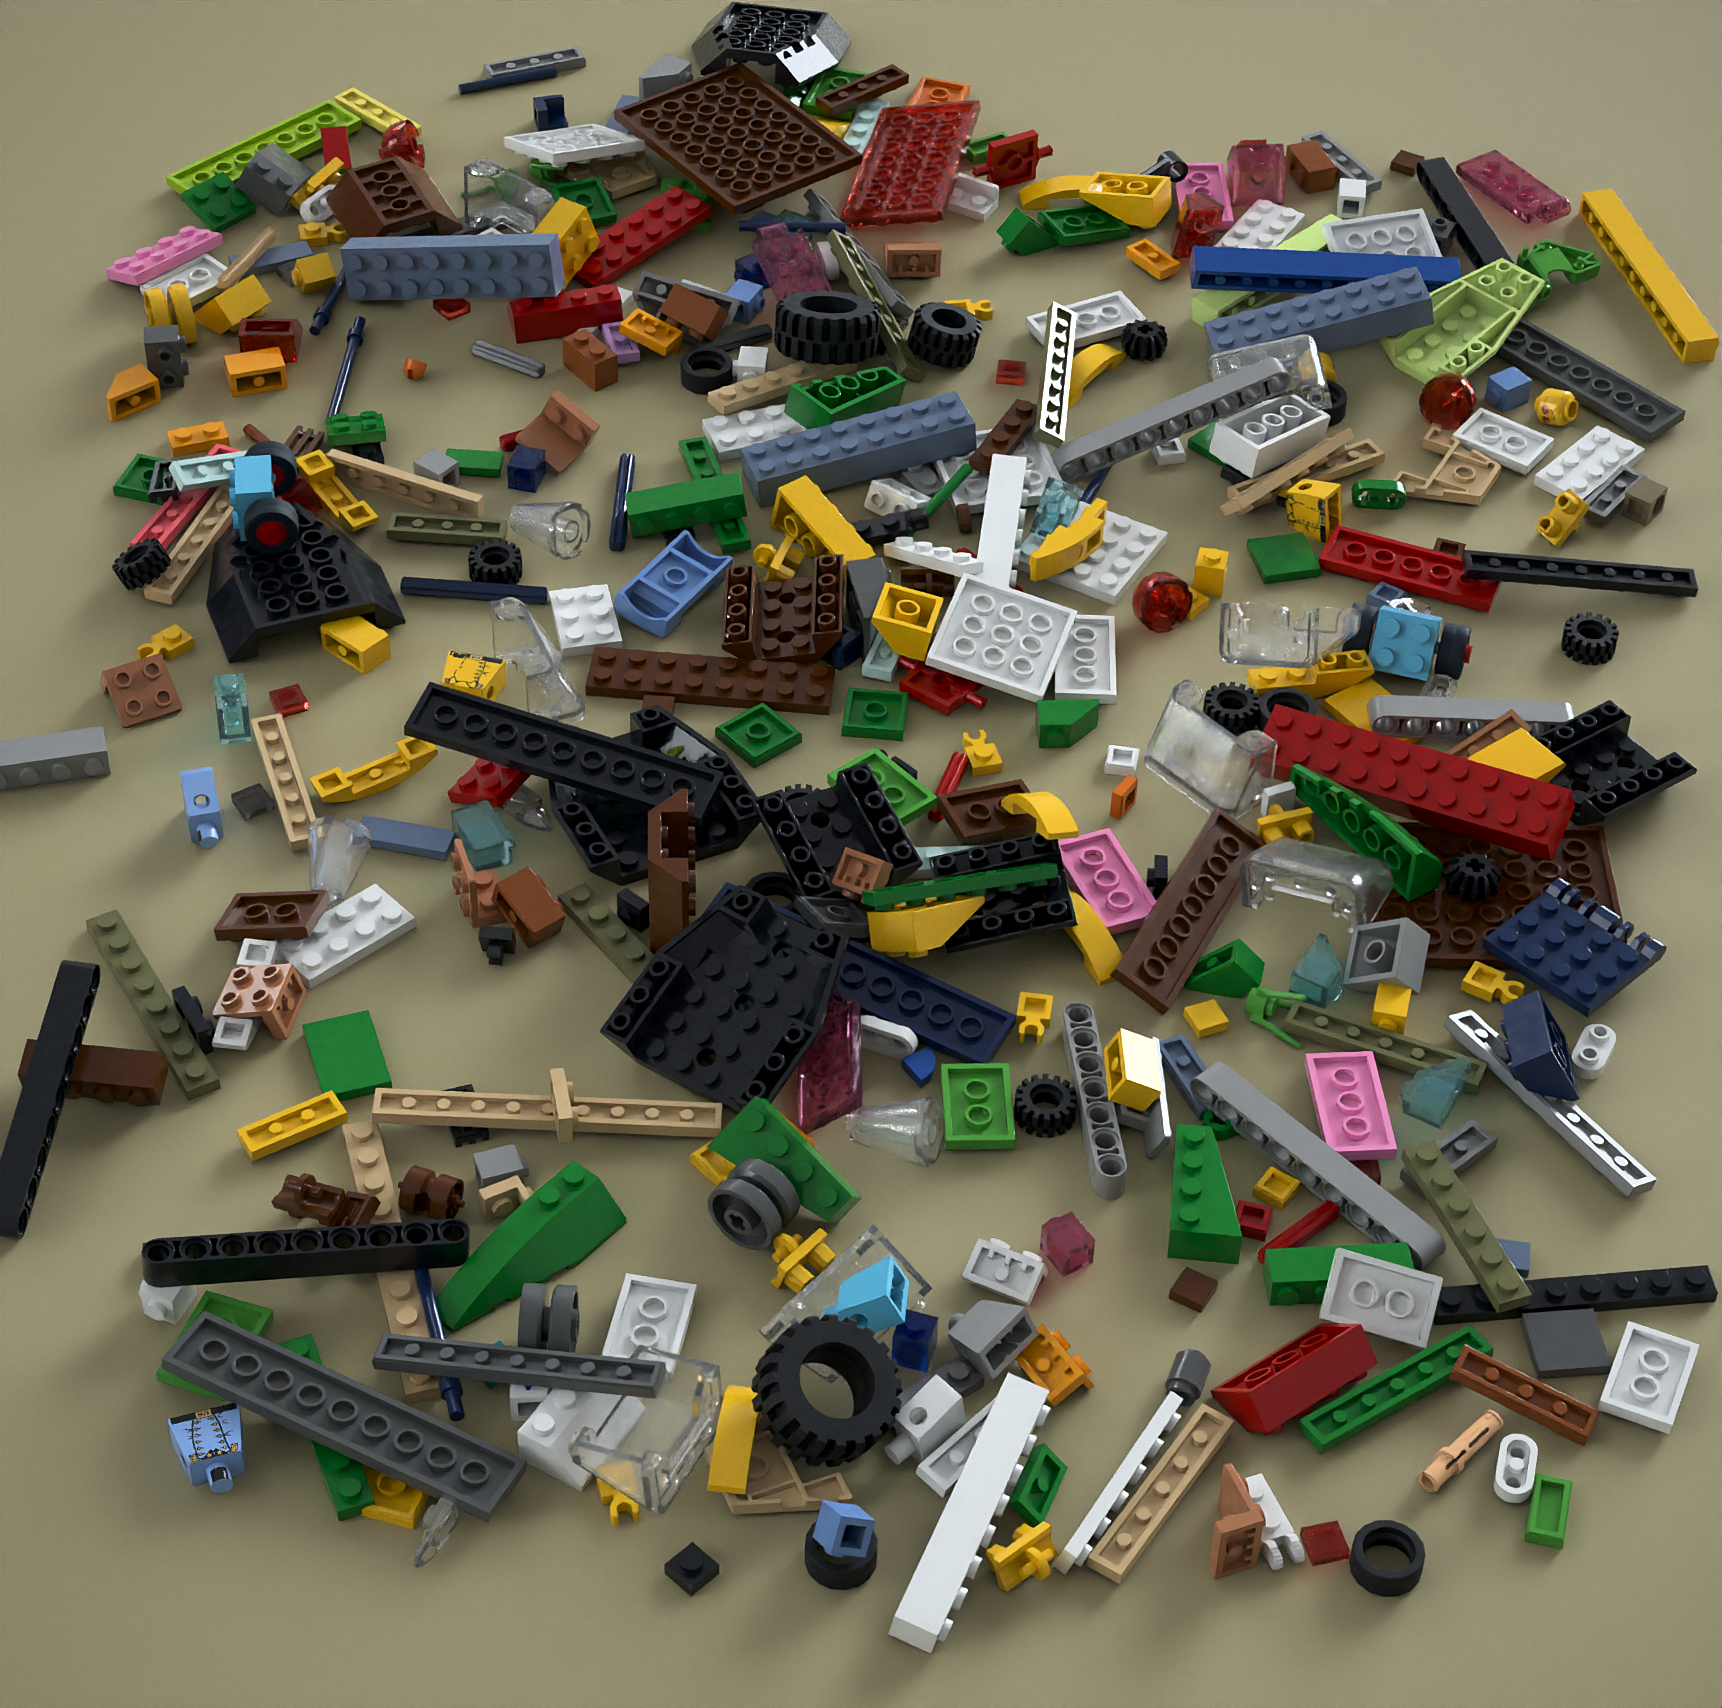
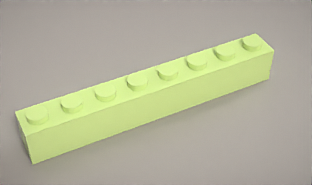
M1329 214L1274 249L1330 252L1321 230L1323 223L1340 221L1342 219ZM1207 289L1193 297L1191 320L1204 327V322L1256 309L1281 292Z

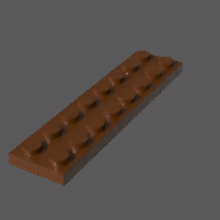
M595 646L585 692L589 696L643 700L644 695L675 697V703L751 709L763 702L773 711L829 715L836 666L760 659L745 660L700 654L693 655Z
M1217 806L1210 814L1110 976L1164 1015L1170 1009L1268 844Z

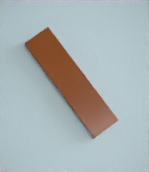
M1464 1344L1448 1377L1582 1446H1585L1600 1414V1411Z

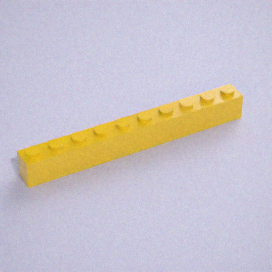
M1612 188L1582 192L1579 216L1682 363L1689 364L1714 360L1716 348L1719 347L1718 334L1714 332L1706 317L1701 314L1695 302L1686 293L1685 288L1681 286L1674 273L1664 262L1662 256L1655 250L1652 242L1643 233L1642 228L1637 225L1631 213L1622 204L1621 199L1617 197Z

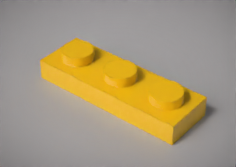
M331 1090L237 1129V1136L251 1160L255 1161L348 1122L346 1110Z

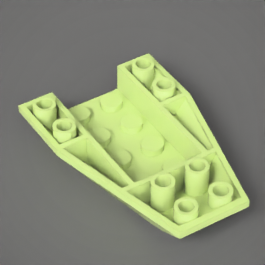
M1500 258L1430 292L1434 318L1433 325L1378 339L1396 368L1436 391L1460 383L1496 354L1543 288L1545 281L1504 258Z

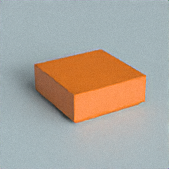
M1127 775L1113 790L1110 816L1120 819L1136 803L1137 778Z

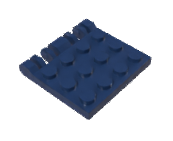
M1558 878L1550 884L1546 892L1484 938L1482 948L1588 1018L1663 957L1667 947L1656 939L1651 940L1650 935L1646 932L1636 936L1629 946L1625 943V940L1633 933L1634 925L1626 921L1621 925L1623 921L1621 916L1604 905L1597 909L1598 901L1593 898L1582 903L1578 911H1575L1572 908L1579 902L1582 896L1581 891L1576 887L1572 889L1570 883L1562 878Z

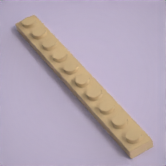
M392 1088L375 1089L372 1123L556 1131L550 1095ZM574 1097V1102H570L571 1107L577 1106L579 1127L573 1128L575 1132L716 1138L721 1132L722 1103Z
M371 1119L342 1125L357 1193L374 1195L381 1202L369 1224L402 1222L378 1123H372ZM414 1270L377 1272L376 1276L390 1334L430 1338ZM399 1372L407 1404L441 1397L438 1383L441 1380L440 1376Z

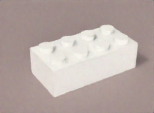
M1287 390L1217 422L1209 453L1252 479L1296 458L1324 440L1330 415Z

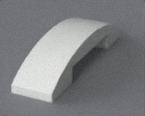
M244 938L236 963L237 968L275 964L278 948L277 942ZM220 1016L212 1040V1046L247 1050L256 1035L262 1016L246 1018Z

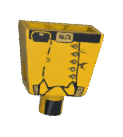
M1302 479L1289 490H1280L1277 495V505L1287 508L1288 525L1324 545L1327 544L1335 526H1343L1340 484Z
M450 650L443 673L442 686L494 701L507 684L505 660Z

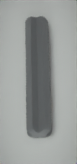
M763 324L716 336L714 342L708 339L702 342L697 341L695 348L713 347L728 351L741 346L770 340L773 337V331L769 324Z
M480 339L476 340L472 345V353L481 358L537 379L545 374V364Z

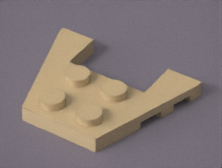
M646 149L637 151L635 156H618L588 167L575 162L567 163L563 171H556V174L571 181L599 176L611 200L620 199L631 193L643 191L646 188L657 185V176L650 159L646 156Z
M1432 426L1423 438L1422 448L1445 455V457L1429 479L1400 470L1393 481H1399L1405 486L1406 496L1480 505L1500 476L1502 466L1475 449L1471 450V452L1460 446V440L1453 436L1448 439L1441 435L1442 430L1440 428Z
M759 1423L751 1455V1469L746 1494L722 1492L733 1515L820 1510L822 1500L853 1504V1497L840 1472L802 1483L789 1456H787L784 1446L781 1445L777 1448L770 1441L774 1436L769 1430L763 1431ZM714 1442L705 1448V1458L709 1466L711 1465Z

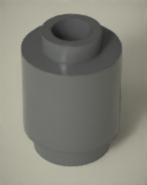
M1194 1349L1178 1352L1165 1383L1167 1389L1166 1396H1168L1170 1391L1183 1398L1181 1406L1193 1405L1194 1401L1200 1398L1211 1364L1202 1352Z

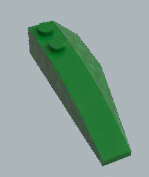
M1292 765L1290 781L1296 787L1295 795L1307 807L1309 806L1327 826L1408 902L1439 888L1443 864L1416 837L1412 836L1382 810L1353 791L1302 765Z
M571 1161L509 1215L473 1252L437 1295L436 1300L443 1327L454 1333L493 1311L492 1307L505 1300L511 1302L519 1298L522 1294L524 1283L544 1284L552 1280V1274L566 1267L570 1270L578 1266L627 1223L626 1217L600 1178L575 1161Z

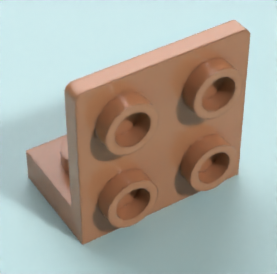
M937 242L884 243L887 277H940L941 244H937Z
M556 390L550 395L542 412L516 436L515 441L555 474L559 475L590 446L601 425Z
M161 653L102 671L99 684L103 694L110 693L124 728L166 716L182 709V704Z
M461 838L454 839L455 852L450 853L452 869L457 875L452 876V885L455 895L461 894L462 898H459L463 917H469L473 929L480 928V925L489 926L508 922L491 900L495 885L499 882L495 868L473 872Z
M845 847L831 884L843 888L841 895L863 903L861 898L862 891L884 888L889 880L893 864Z
M293 963L235 967L229 975L212 1014L216 1020L220 1016L234 1018L262 1016L264 1024L270 1030L274 1040H286L308 991Z
M1232 1463L1223 1465L1217 1507L1222 1519L1214 1523L1208 1565L1214 1580L1257 1567L1259 1550L1262 1549V1529L1266 1525L1265 1515L1261 1506L1254 1504L1249 1495V1487L1245 1477L1242 1474L1238 1475Z

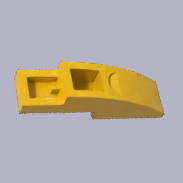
M1096 498L1089 507L1084 508L1080 518L1076 522H1072L1069 528L1059 525L1052 534H1048L1039 549L1034 550L1030 555L1028 565L1031 567L1030 580L1039 581L1060 574L1084 561L1102 545L1108 501Z
M1365 650L1310 654L1307 655L1306 664L1248 669L1246 679L1249 686L1254 690L1253 694L1257 693L1259 698L1266 692L1276 688H1292L1308 694L1312 699H1317L1346 689L1374 674L1375 669Z

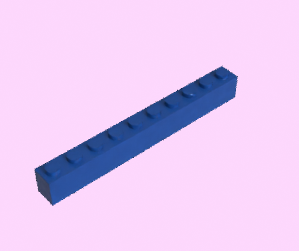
M1193 246L1189 261L1191 289L1314 294L1322 290L1333 289L1352 282H1359L1378 275H1386L1404 268L1417 266L1430 293L1462 277L1459 258Z

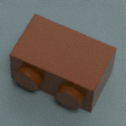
M1316 140L1287 145L1286 156L1283 159L1284 168L1306 194L1334 189L1337 166Z
M677 283L674 284L659 311L667 317L666 323L678 329L682 326L689 329L688 334L701 342L704 338L714 342L729 314L721 306Z
M583 329L562 338L563 366L591 389L597 392L618 382L617 354L590 332Z
M528 866L497 882L491 898L492 902L529 949L561 931L566 917L562 904L552 898L546 890L542 878L535 875Z

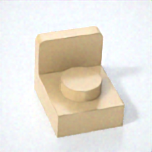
M518 1175L478 1190L480 1214L485 1222L498 1217H505L514 1212L534 1193L529 1186L525 1187Z

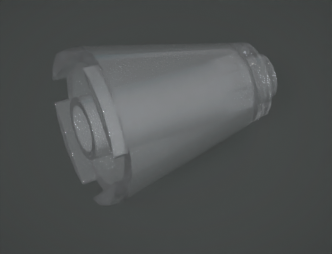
M576 502L519 503L512 508L508 515L509 526L512 531L561 560H572L580 555L583 550H579L583 541H588L591 523L587 510H583L582 505Z
M325 816L313 821L308 830L310 891H328L330 903L325 910H330L344 902L372 847V834L370 830L353 819L344 818V822L333 821L334 816Z
M931 1097L859 1106L847 1114L844 1129L846 1134H849L850 1140L921 1167H930L929 1164L936 1163L942 1149L944 1130H938V1119H945L944 1110L939 1099Z

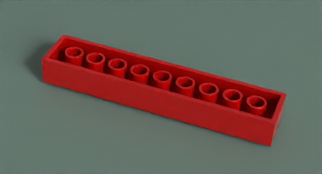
M1275 704L1251 756L1258 774L1289 782L1292 765L1299 764L1353 791L1384 812L1551 862L1575 808L1571 789Z

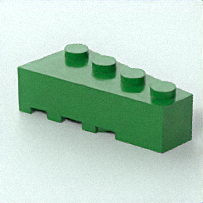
M887 366L857 371L854 377L842 374L835 376L834 380L823 383L821 379L812 380L809 386L802 387L800 383L792 384L784 413L806 429L832 424L836 421L855 418L863 414L885 410L889 407L900 405L906 380Z
M755 1096L707 1146L735 1165L747 1158L760 1159L773 1165L792 1183L799 1196L800 1205L827 1222L839 1223L862 1199L767 1099Z
M1177 1123L1173 1153L1167 1258L1239 1264L1242 1233L1213 1129L1210 1126Z

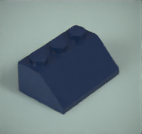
M1539 990L1502 1005L1504 1019L1500 1021V1026L1505 1037L1508 1039L1504 1041V1046L1511 1059L1508 1062V1067L1515 1081L1521 1079L1527 1091L1573 1102L1579 1100L1567 1038Z

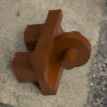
M923 566L900 567V586L938 597L954 596V575Z
M304 1173L297 1177L288 1174L281 1191L271 1202L274 1208L287 1211L289 1216L299 1219L302 1217L318 1220L321 1225L328 1226L346 1194L344 1189L316 1182L314 1175Z

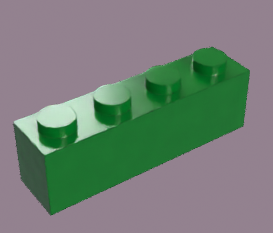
M739 472L625 493L628 518L633 537L748 516Z
M1408 1242L1266 1249L1262 1273L1269 1306L1322 1304L1336 1248L1346 1249L1414 1269Z

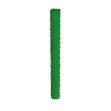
M965 463L923 507L926 509L928 519L973 472L969 464ZM917 531L908 534V537H912Z

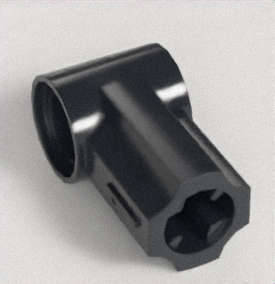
M1166 151L1159 156L1155 165L1140 175L1170 177L1171 182L1177 183L1186 178L1188 166L1175 152Z

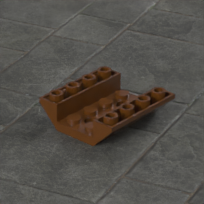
M398 156L347 170L326 199L327 205L349 239L358 237H386L388 233H396L415 225H423L426 222L430 224L437 236L450 235L453 232L463 230V225L425 170Z
M844 554L814 557V573L811 577L771 580L759 583L755 564L726 568L722 650L745 660L760 659L802 664L818 662L843 636ZM791 640V642L782 643L784 641Z
M680 789L648 812L650 951L653 954L696 920L689 919V916H696L695 896H689V893H696L695 871L689 872V870H696L695 850H689V846H695V826H688V822H695V802H688V789Z

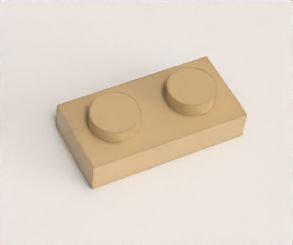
M564 1068L550 1069V1098L558 1143L573 1142V1128L579 1127L577 1106L571 1107L570 1102H574L572 1081L566 1082Z

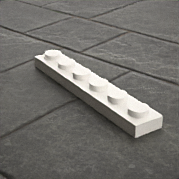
M1170 1391L1054 1563L1053 1567L1066 1575L1073 1563L1081 1567L1093 1547L1087 1544L1092 1536L1099 1540L1111 1520L1105 1517L1108 1511L1111 1509L1117 1513L1129 1494L1123 1490L1126 1484L1130 1483L1135 1486L1147 1467L1141 1464L1144 1457L1146 1456L1150 1460L1153 1459L1164 1443L1163 1440L1158 1438L1161 1432L1165 1431L1169 1434L1180 1419L1181 1415L1175 1411L1183 1401V1398Z

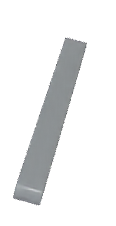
M1273 357L1266 358L1063 444L1059 449L1055 448L1050 456L1062 481L1072 482L1281 394L1290 387L1291 376L1278 359Z
M1215 1062L1191 1080V1092L1207 1109H1211L1222 1121L1225 1122L1226 1119H1229L1236 1132L1291 1176L1300 1180L1301 1184L1324 1202L1331 1200L1335 1205H1338L1340 1209L1338 1213L1375 1243L1408 1242L1414 1269L1422 1271L1445 1252V1241L1437 1230L1223 1062Z

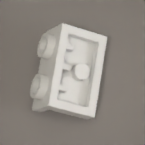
M954 171L951 174L950 187L938 199V207L984 222L998 208L999 186Z
M892 478L872 480L864 507L874 513L885 516L890 513L923 508L932 498Z
M978 1238L963 1272V1280L1030 1306L1041 1278L1046 1279L1048 1274L1045 1264L1042 1263L1043 1259L1029 1251L1024 1250L1022 1254L1011 1251L1007 1243L995 1238H990L989 1242Z

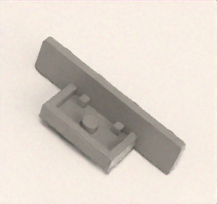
M1151 1037L1150 1039L1156 1041L1157 1054L1160 1059L1159 1070L1163 1084L1161 1096L1157 1101H1153L1145 1112L1116 1102L1113 1103L1118 1123L1144 1132L1146 1155L1154 1159L1162 1149L1169 1145L1172 1132L1169 1127V1107L1166 1102L1165 1079L1163 1078L1159 1039Z

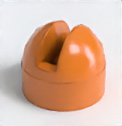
M406 358L403 367L405 376L408 379L413 377L414 380H419L425 374L427 363Z

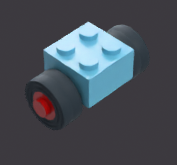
M276 441L259 442L250 447L244 457H234L235 469L229 470L230 487H235L229 488L230 504L233 506V528L239 529L241 541H247L255 550L267 554H276L290 549L295 544L299 535V522L296 510L287 501L275 498V496L289 491L295 484L297 461L292 450L286 445Z
M1354 603L1349 618L1344 619L1341 637H1344L1342 652L1365 650L1375 670L1427 681L1431 675L1434 656L1437 654L1435 675L1459 680L1464 663L1469 664L1473 646L1469 645L1471 628L1448 622L1445 624L1441 640L1438 642L1442 617L1385 605L1378 611L1377 607Z

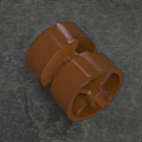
M414 1165L407 1172L403 1182L400 1181L398 1183V1188H400L399 1207L401 1210L417 1215L427 1212L428 1218L439 1220L454 1219L459 1208L465 1206V1201L462 1200L464 1183L461 1179L445 1174H440L436 1177L435 1171Z

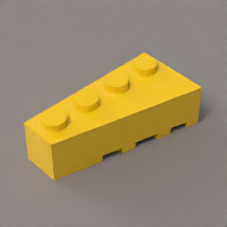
M806 475L778 488L769 526L775 531L779 529L784 531V538L786 535L795 538L793 543L797 542L801 545L803 553L809 559L825 555L844 554V586L846 585V561L875 558L876 554L873 548L865 543L856 532L854 526L843 518L837 507L828 501L820 488L813 484Z

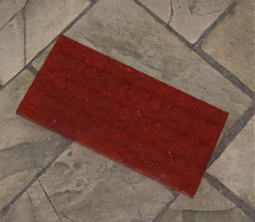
M971 100L881 108L840 220L846 222L848 227L855 229L863 226L876 225L883 227L888 224L909 225L914 222L935 223L942 221L981 110L980 101Z

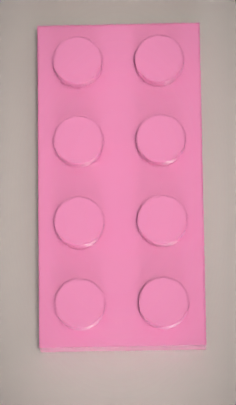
M1186 163L1188 166L1186 178L1180 182L1173 183L1181 230H1230L1234 226V218L1223 163Z
M187 226L180 229L179 234L173 237L161 238L158 240V244L137 250L136 255L130 258L125 257L114 262L115 265L107 268L106 272L110 280L139 286L224 244L221 233Z
M1107 828L1080 835L1077 838L1058 841L1068 882L1075 893L1081 896L1093 908L1110 934L1114 935L1140 928L1156 900L1111 829Z
M1373 1051L1305 1054L1304 1065L1322 1140L1348 1161L1396 1159L1397 1146Z

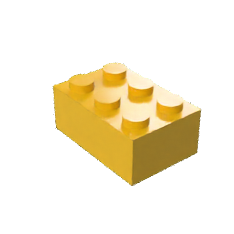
M562 197L559 198L532 232V234L558 233L565 286L560 293L565 290L570 280L582 268L584 262L597 249L600 243L586 206Z

